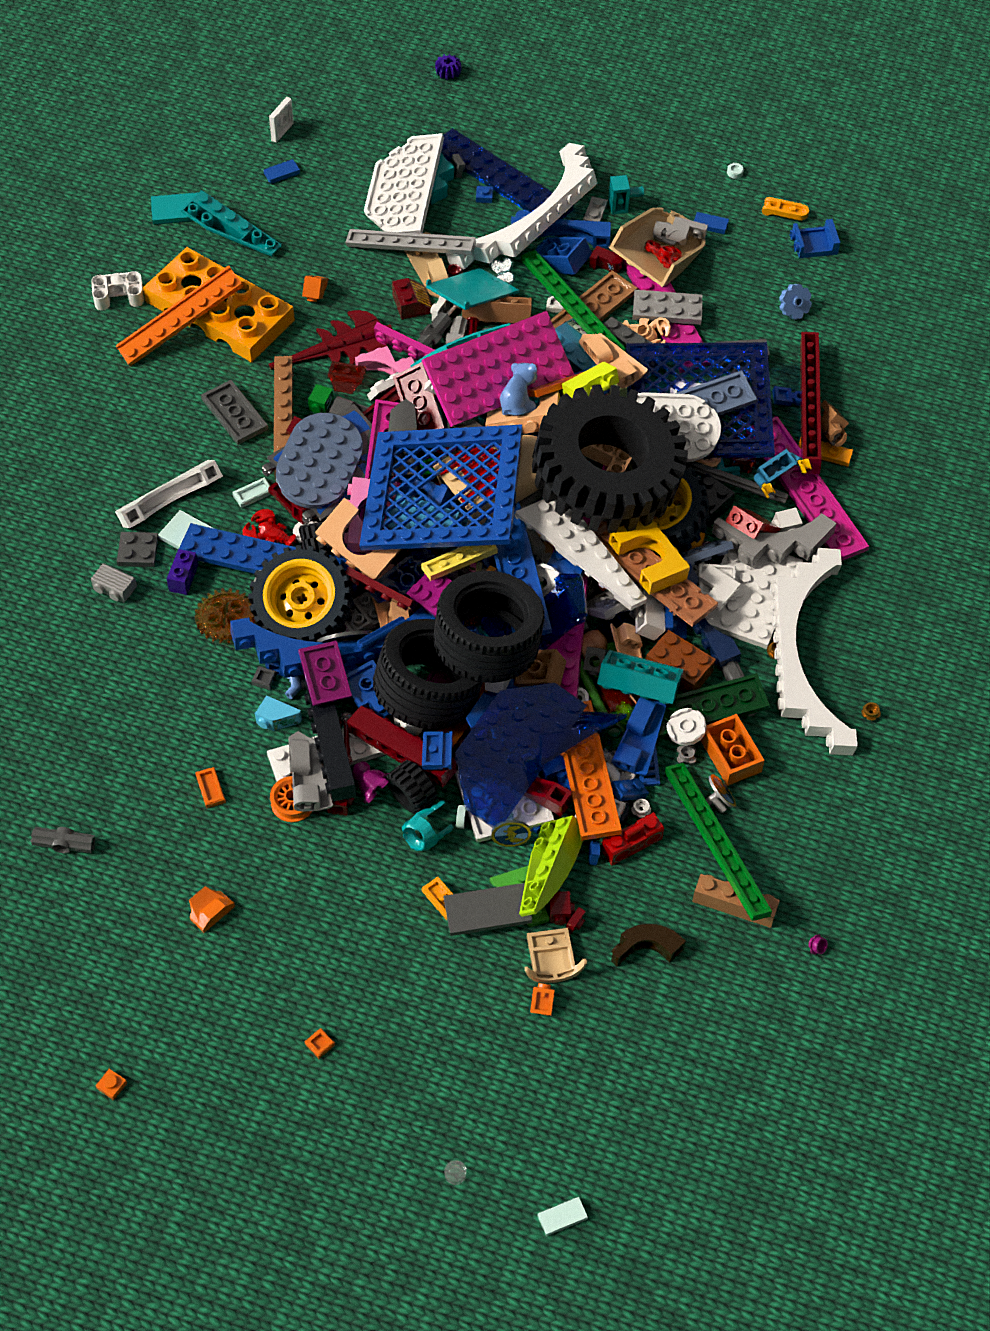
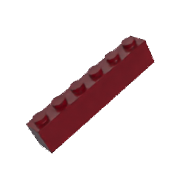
M360 706L348 719L347 726L350 734L400 763L410 760L422 769L423 740L419 736L411 735L403 727L392 724L389 719L382 718L372 709H367L363 706ZM452 757V769L443 768L423 771L432 782L443 788L457 772L456 760Z

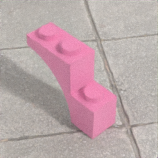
M388 346L377 348L372 352L363 353L355 357L358 372L377 370L392 375L410 368V365L414 363L412 356L395 362Z

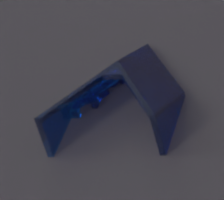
M549 710L504 715L503 746L540 749L539 766H543L577 749L627 717V713L615 715L607 714V712L576 711L574 715L565 714L564 710Z

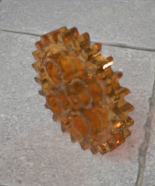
M222 588L221 593L214 590V595L207 593L208 599L202 597V603H198V609H195L197 629H200L201 634L205 633L206 639L212 637V642H214L218 638L221 644L224 639L228 643L232 639L230 621L249 617L251 622H256L249 607L251 603L248 597L246 598V593L244 592L240 595L238 589L234 593L232 588H229L228 592H225L224 588ZM229 602L228 607H227V608H228V612L226 613V605H227V603Z

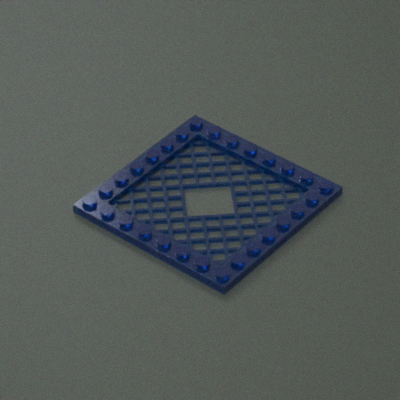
M767 342L626 343V353L650 371L627 387V396L630 389L636 390L639 393H649L652 388H655L659 393H667L666 391L672 387L677 392L688 389L696 381H700L702 384L706 383L707 381L701 378L706 373L712 377L709 380L712 381L718 379L724 373L726 375L732 374L728 371L731 367L739 371L742 370L744 375L748 377L747 381H751V389L757 401L746 409H738L741 413L737 416L731 412L718 416L720 423L724 426L720 432L722 439L718 440L713 451L704 458H773L775 456ZM651 361H655L659 365L653 369L648 364ZM672 361L676 365L670 368L666 365V363ZM686 361H690L694 365L688 368L683 364ZM708 361L711 365L706 368L701 363ZM726 361L729 365L723 368L719 363ZM744 361L747 364L741 368L736 363ZM663 367L667 372L661 375L657 370ZM679 367L685 370L681 375L675 372ZM699 367L703 372L697 375L693 370ZM714 367L721 370L716 375L710 371ZM749 367L751 374L746 371ZM652 374H654L659 379L653 382L649 379V377ZM670 374L676 377L672 382L666 378ZM688 374L694 377L690 382L684 378ZM645 381L650 384V386L647 387L646 389H645ZM664 381L668 385L662 389L657 384ZM679 381L686 384L681 389L675 385ZM752 408H753V415L748 412V411L751 410ZM744 414L750 418L747 423L740 420ZM725 415L732 418L729 423L722 420ZM737 422L742 427L736 430L731 425ZM753 422H754V429L749 426V425H750L751 423H753ZM745 428L751 432L748 437L741 434ZM726 429L733 432L730 437L723 434Z

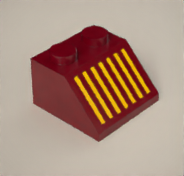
M410 278L392 281V295L401 320L431 314L432 303L424 285Z

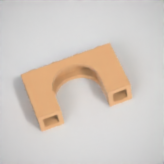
M559 391L541 396L539 406L535 410L523 415H502L501 407L487 412L485 425L522 424L523 434L539 432L542 418L544 415H547L548 408L553 403L558 405L560 399Z
M344 498L316 530L315 534L318 536L316 540L323 546L329 545L332 548L331 552L336 557L340 558L342 556L346 559L345 564L352 569H358L362 574L376 581L402 549L374 550L366 555H356L350 552L344 545L343 536L347 527L360 512L359 509Z

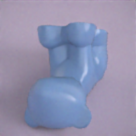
M513 363L511 365L513 376L500 395L502 415H521L536 409L535 402L529 399L527 386L536 382L538 376L537 367L533 363Z

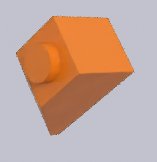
M314 275L305 276L302 296L307 297L308 301L317 302V299H322L329 278Z

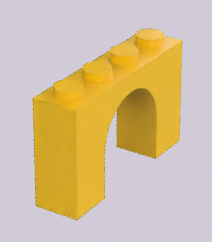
M639 521L636 529L632 531H627L623 525L618 528L617 533H610L608 543L618 556L637 548H648L661 556L662 561L641 570L639 583L649 595L688 578L689 563L682 558L678 549L670 543L668 537L662 533L655 521H652L647 526H644Z

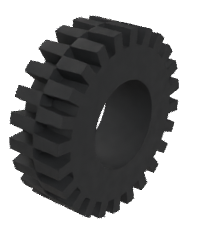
M593 385L589 396L584 388L581 387L575 389L573 398L566 393L560 397L558 405L555 403L551 404L547 415H544L541 421L532 455V473H536L535 485L537 489L544 488L542 496L544 501L548 504L557 499L554 510L556 513L562 516L571 509L573 512L570 522L579 525L583 517L589 518V530L593 531L598 530L601 521L607 522L608 533H617L621 522H623L627 531H632L636 529L639 521L644 526L652 523L654 516L661 518L665 514L667 506L670 507L673 503L683 477L688 450H684L686 445L685 435H678L679 423L676 420L667 423L670 412L665 407L654 413L655 400L648 396L641 404L636 402L639 393L636 390L630 389L627 398L620 396V386L611 385L608 395H604L601 385ZM595 444L614 446L632 457L638 468L621 473L605 471L590 463L582 454L581 449Z

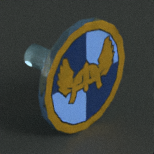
M512 812L506 813V821L493 822L491 838L498 845L514 847L527 842L531 837L529 825L522 821L514 820Z

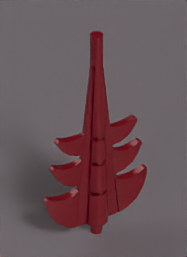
M349 311L347 315L354 321L355 328L351 329L344 322L332 320L331 325L335 328L337 336L333 337L329 331L317 328L316 332L321 337L322 342L291 355L292 361L297 363L328 356L332 362L333 369H336L341 360V353L344 352L349 358V366L352 367L356 364L355 357L360 355L361 348H364L369 353L377 348L387 346V343L383 345L375 338L374 327L377 322H380L377 317L367 311ZM274 362L269 363L270 370L274 369Z

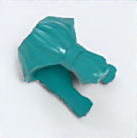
M440 801L431 808L419 811L403 824V837L411 849L427 851L434 847L443 836L452 831L453 826L450 824L436 834L430 823L424 819L445 804L444 801ZM415 830L422 834V840L417 837Z

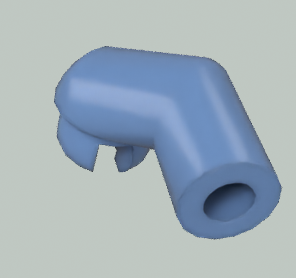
M301 675L287 678L291 682V687L285 692L289 699H293L302 689Z

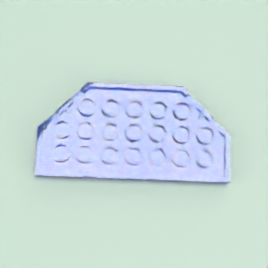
M556 683L500 690L455 752L465 809L493 829L504 824L587 705Z

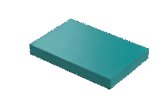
M198 193L151 196L153 224L193 221L183 214L181 210Z

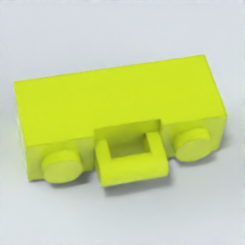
M603 361L562 383L563 394L567 393L573 398L575 389L583 387L589 396L593 385H601L604 392L610 389L611 385L619 383L618 371L616 367Z

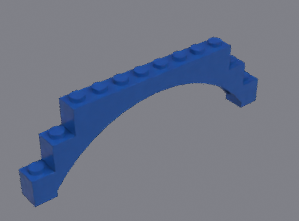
M420 607L406 621L414 619L435 620L436 617ZM249 617L230 621V631L235 650L255 647L259 663L279 661L284 678L304 674L298 652L299 649L328 643L285 637L254 624L250 621ZM385 638L365 650L358 648L357 640L337 642L344 667L378 660Z

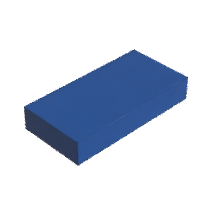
M293 159L264 169V175L270 184L300 174V169Z
M697 212L694 221L708 225L707 231L725 234L729 219Z

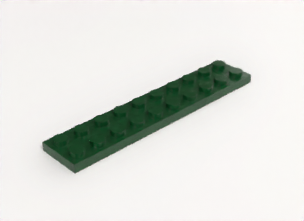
M755 673L676 695L673 704H665L666 709L657 740L669 737L667 723L671 715L679 709L691 708L701 712L705 718L706 725L737 714L738 717H743L770 709V704L758 674ZM634 707L595 717L604 754L617 750Z

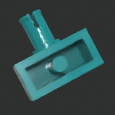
M627 175L611 176L608 198L611 214L628 213L629 199L644 197L643 186L630 188Z

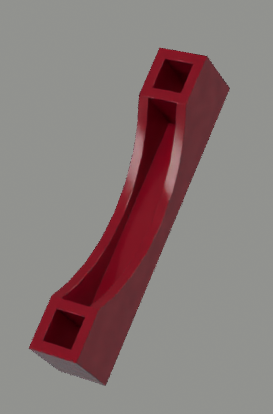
M472 734L468 736L459 749L461 760L560 817L563 816L572 802V791L554 781L536 777L518 768L498 754L486 742Z

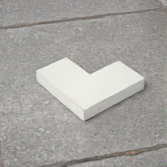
M709 565L699 576V581L712 588L708 595L718 602V606L715 609L718 612L741 585V583L712 565Z

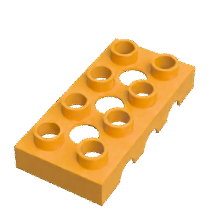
M186 247L143 287L145 302L164 312L165 308L171 307L198 288V286L194 285L184 288L181 282L185 277L197 276L201 279L202 285L210 279V276L216 275L224 267ZM236 275L244 286L239 290L243 289L247 292H235L228 297L226 302L222 301L193 323L202 328L206 337L215 342H218V339L226 341L234 353L253 362L294 321V309L292 305ZM244 305L250 306L255 310L253 317L243 316L238 319L234 314L238 307ZM273 305L272 308H264L263 306ZM218 310L226 311L223 314H215ZM243 326H252L248 330L241 329Z

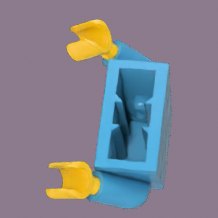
M785 449L758 467V473L754 475V480L762 489L766 498H769V493H776L771 485L773 481L787 473L795 465L800 466L802 473H807L806 469H812L809 459L803 460L801 457Z

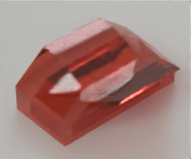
M332 361L328 378L332 382L334 391L352 394L362 384L366 374V367Z

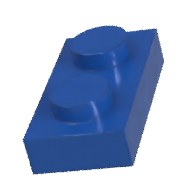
M639 779L611 782L613 794L619 801L645 799L649 794Z

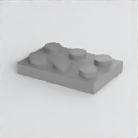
M605 590L587 599L585 614L595 618L610 620L615 617V614L628 611L629 609L616 600L610 591Z

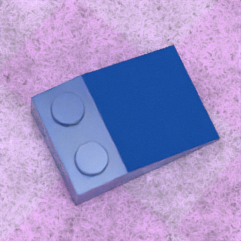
M546 237L535 249L554 271L570 275L576 274L592 254L585 237Z

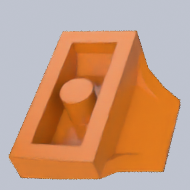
M205 886L189 899L191 907L190 920L205 933L232 910L235 904L223 892L215 891Z

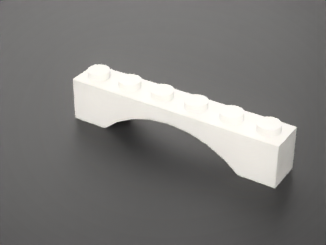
M207 460L116 510L115 513L124 528H131L167 504L223 477L215 460Z

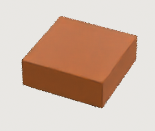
M321 1028L304 1041L305 1045L318 1059L335 1046V1042Z

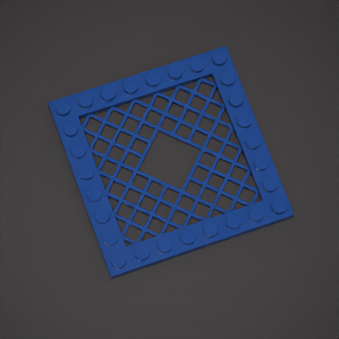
M522 424L378 432L359 544L360 550L511 544L523 437ZM495 446L499 450L492 455L488 450ZM477 447L480 452L472 455L470 451ZM459 448L462 452L454 456L452 452ZM441 449L444 453L437 458L434 453ZM423 450L426 454L418 458L416 454ZM405 451L408 455L400 459L398 455ZM483 454L489 457L483 462L478 459ZM465 455L469 456L470 459L465 463L459 460ZM446 456L451 457L452 460L446 464L441 461ZM428 457L434 459V461H432L428 465L423 462ZM410 458L415 459L416 461L410 466L405 463ZM394 459L398 461L395 465H393ZM493 460L497 464L490 469L486 465ZM474 461L479 464L474 469L468 467ZM455 462L461 465L455 470L450 468ZM439 463L442 467L435 472L432 467ZM421 464L424 468L416 472L413 468ZM403 465L406 469L398 473L395 469ZM484 468L487 472L479 476L476 472ZM466 469L468 473L463 477L457 474L461 470ZM444 470H447L467 487L439 507L419 489ZM410 471L414 475L407 480L403 476ZM426 471L431 472L432 475L426 479L421 476ZM391 473H393V474L396 475V476H395L394 478H392V479H391ZM491 474L495 479L488 483L484 479ZM473 475L477 479L470 484L466 479ZM419 478L422 481L417 486L411 484V482ZM401 479L404 482L398 487L393 485L394 482ZM482 482L485 486L478 491L474 486ZM408 485L411 490L404 494L401 490ZM390 486L393 491L388 494ZM470 489L475 492L470 498L464 495ZM488 489L494 492L488 497L482 494ZM416 492L420 496L413 501L409 496ZM397 493L402 496L395 502L391 499ZM480 496L483 499L482 502H480L478 505L472 502L474 499ZM461 497L465 501L458 506L454 501ZM425 499L428 502L422 508L417 505V503ZM407 500L410 504L404 508L399 506L401 502ZM387 501H388V502L391 503V505L386 508ZM488 503L492 507L485 512L481 507ZM468 504L474 507L467 513L462 509ZM449 505L455 508L450 513L444 511ZM414 506L418 511L412 515L406 512ZM430 506L436 508L430 515L425 511ZM396 507L399 510L398 513L394 516L388 513ZM459 511L463 516L455 520L452 516ZM476 511L482 514L477 519L471 517ZM421 513L426 516L420 522L415 519ZM438 513H442L444 517L439 521L433 518ZM404 514L407 517L406 520L401 523L396 520ZM385 515L389 518L386 522H384ZM486 517L490 522L482 526L479 522ZM448 519L453 522L448 527L441 525ZM465 519H469L471 521V523L467 526H462L460 524ZM429 520L434 523L430 528L423 526ZM410 521L416 524L411 529L405 527ZM394 522L397 525L392 530L386 528V526Z

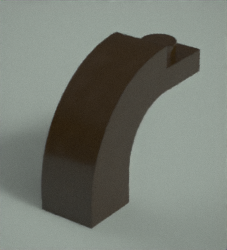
M636 925L621 934L620 943L612 950L611 962L618 967L633 952L640 949H652L661 954L670 963L684 950L686 940L672 929L662 925Z

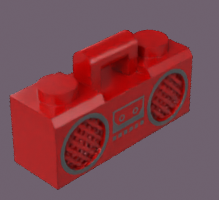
M653 812L624 828L622 834L603 838L601 851L612 866L663 838L664 826Z

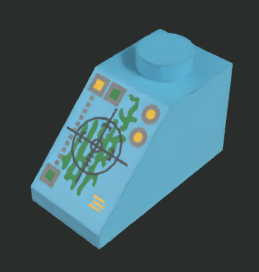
M267 695L255 712L256 723L264 729L268 728L273 731L299 724L302 721L301 710Z

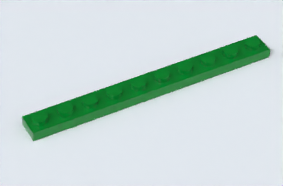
M536 250L521 255V261L587 334L601 333L626 352V348Z
M680 763L667 766L665 774L750 919L755 921L771 917V908L685 764Z

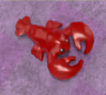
M653 240L645 242V249L653 253L665 268L669 269L673 262L682 257V252L676 247L661 246Z
M261 509L251 518L252 522L255 521L259 524V533H257L254 525L251 526L250 522L243 528V535L285 543L288 546H294L297 542L295 534L289 536L284 531L287 529L282 523L276 524L275 514L269 509Z

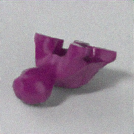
M361 761L353 766L352 776L358 781L364 802L370 803L377 795L376 788L382 789L389 783L386 779L388 773L375 769L371 770L367 762Z

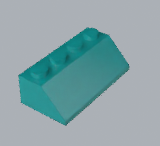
M609 650L601 663L597 684L602 685L606 689L614 688L621 690L624 694H636L645 699L658 700L662 704H673L684 669Z

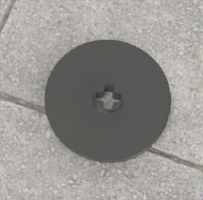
M372 631L341 632L322 637L316 642L357 640L372 633Z

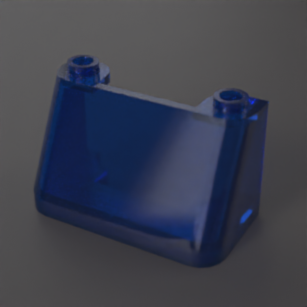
M560 573L554 578L555 588L544 596L553 633L541 636L539 650H547V648L576 625L586 621L588 610L585 586L580 574Z

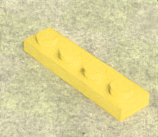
M496 545L463 546L421 564V567L429 580L432 581L498 553V548Z

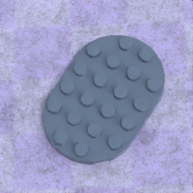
M316 413L302 419L294 427L277 463L276 482L281 489V493L290 502L304 508L318 509L322 508V506L336 503L345 494L362 455L363 443L358 429L346 418L332 413Z

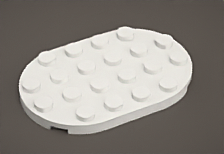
M638 393L636 402L642 404L649 396L655 400L654 413L665 407L670 412L667 423L674 420L679 423L678 435H685L686 438L684 450H688L686 462L700 460L710 454L716 447L720 437L721 424L716 411L707 405L705 400L689 394Z

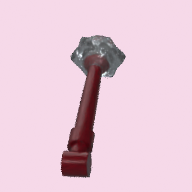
M345 712L338 716L340 725L344 726V744L350 763L352 762V757L350 756L351 749L347 721L352 714Z

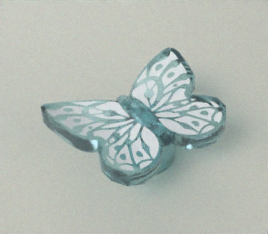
M505 258L503 262L493 260L489 263L497 278L508 284L514 283L515 275L511 271L513 261L510 258Z

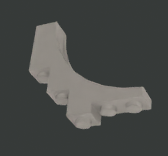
M821 513L813 521L802 527L777 533L760 532L756 539H752L718 518L713 524L712 533L718 539L732 541L733 549L738 551L737 558L752 568L764 554L778 564L792 551L808 561L817 552L818 548L834 534L837 523Z

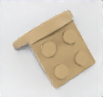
M568 928L527 933L533 970L527 966L525 967V972L531 980L538 983L566 981L576 977L585 968L587 959H582L580 963L575 965Z

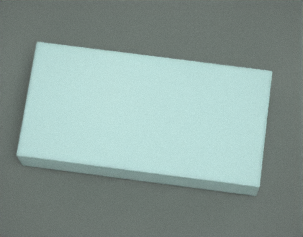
M265 477L232 492L233 497L241 508L271 495L268 492L270 484Z
M579 1197L538 1213V1218L546 1236L588 1219Z

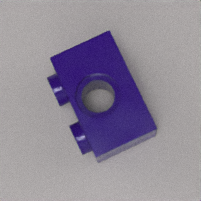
M178 549L167 576L169 592L188 594L199 566L196 552Z

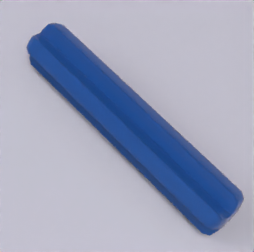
M401 616L357 640L358 648L365 650L383 640L392 629L407 622L406 619Z

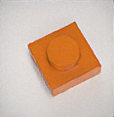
M108 1069L95 1086L99 1091L114 1100L125 1087L127 1081L111 1069Z

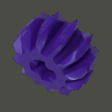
M443 54V57H438L435 69L441 79L446 78L448 80V78L454 79V77H459L462 65L460 59L456 58V55L451 56L449 54L446 56Z

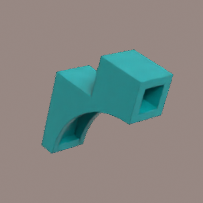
M442 153L440 154L429 202L431 205L447 197V182L454 179V166L445 159Z

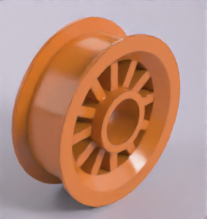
M292 776L284 777L274 784L270 792L272 810L279 819L286 822H298L304 820L312 813V811L301 812L295 810L293 800H289L293 798Z

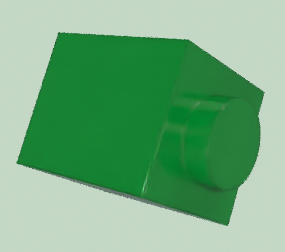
M316 384L308 398L309 411L327 413L333 402V389Z

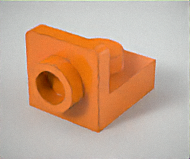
M538 983V987H533L530 1013L551 1015L555 989H551L550 984Z

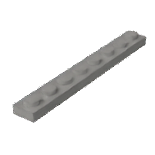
M350 229L345 243L347 247L473 255L477 241L475 237Z

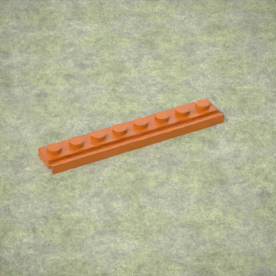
M227 266L118 343L116 347L131 367L244 286L230 266Z

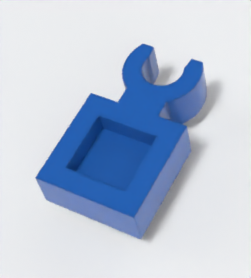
M774 386L772 390L774 404L791 406L794 403L801 406V399H799L801 398L800 391L791 392V388Z

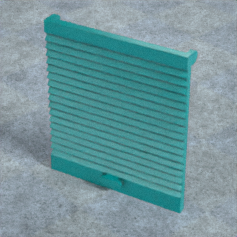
M481 268L432 283L430 279L426 281L427 289L464 310L512 294H518L520 291Z

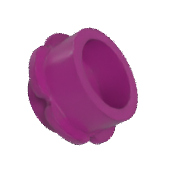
M817 934L810 939L809 948L812 954H823L827 950L828 942L821 935Z

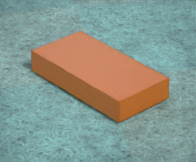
M215 767L195 772L206 809L226 803Z

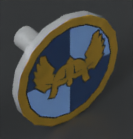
M714 774L710 775L709 782L715 792L706 798L708 805L714 804L720 813L727 810L721 800L728 807L734 808L736 801L730 790Z

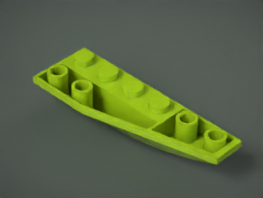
M573 815L545 822L541 826L540 833L530 855L519 912L521 917L537 914L556 894L569 875L583 843L577 819Z

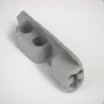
M297 731L288 738L294 809L304 812L332 808L333 803L330 794L327 795L325 783L327 781L323 779L321 770L323 766L319 762V751L316 749L315 740Z

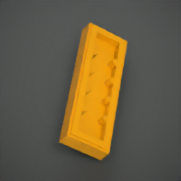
M821 441L822 460L846 467L849 466L853 453L852 449L832 446Z

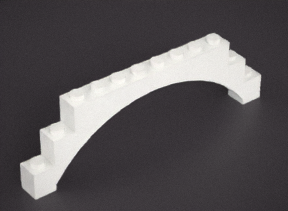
M569 143L560 151L565 172L558 187L542 205L512 225L477 238L473 255L446 253L449 265L457 264L461 269H465L474 260L491 263L499 254L516 257L597 184L594 170L591 168L584 146Z
M818 548L816 555L812 557V563L797 562L795 569H792L791 577L776 576L774 583H771L770 594L773 595L771 610H774L772 626L775 627L773 642L776 643L774 658L777 659L778 663L775 674L779 678L776 690L777 693H780L778 709L781 710V717L802 718V728H805V736L826 737V746L829 747V754L852 756L857 748L856 729H850L836 718L816 696L802 670L796 646V625L802 604L822 581L831 575H837L842 565L840 549Z

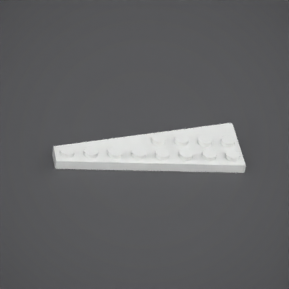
M542 499L515 512L517 519L520 518L527 524L530 530L533 529L540 534L542 540L551 543L555 550L574 566L578 565L582 568L588 577L591 576L598 581L600 587L608 589L614 595V598L630 611L646 603L647 598L595 533L589 530V526L583 518L579 525L570 522L573 512L571 509L562 516L554 511L557 499L548 504Z

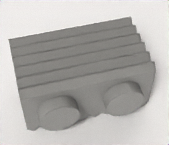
M104 563L91 577L93 589L97 593H104L109 595L114 601L119 600L125 603L137 587L135 577Z

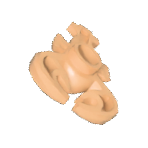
M661 317L655 319L649 325V319L640 318L639 324H629L628 320L622 323L662 350L665 347L666 340L663 339L661 342V339H656L657 333L655 329L657 328L662 336L664 335L663 330H666V338H668L671 331L670 322L666 318Z

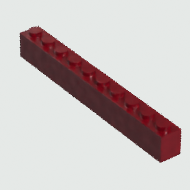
M801 332V458L803 460L809 459L812 469H806L807 473L802 474H820L822 458L819 332Z

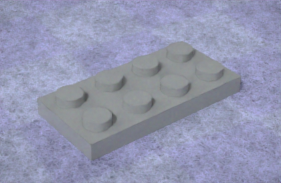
M634 290L632 320L646 318L649 321H654L661 317L666 318L671 323L701 325L703 295Z

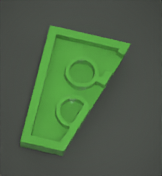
M528 866L490 877V882L496 887L525 883ZM545 906L537 914L531 915L532 923L527 925L531 928L549 922Z

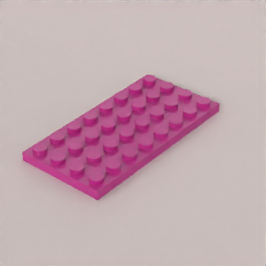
M547 311L421 360L450 427L501 407L500 395L513 376L511 370L513 363H533L536 365L537 380L535 383L527 386V390L575 375Z

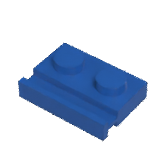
M443 731L423 732L422 770L452 769V731H449V733H443Z

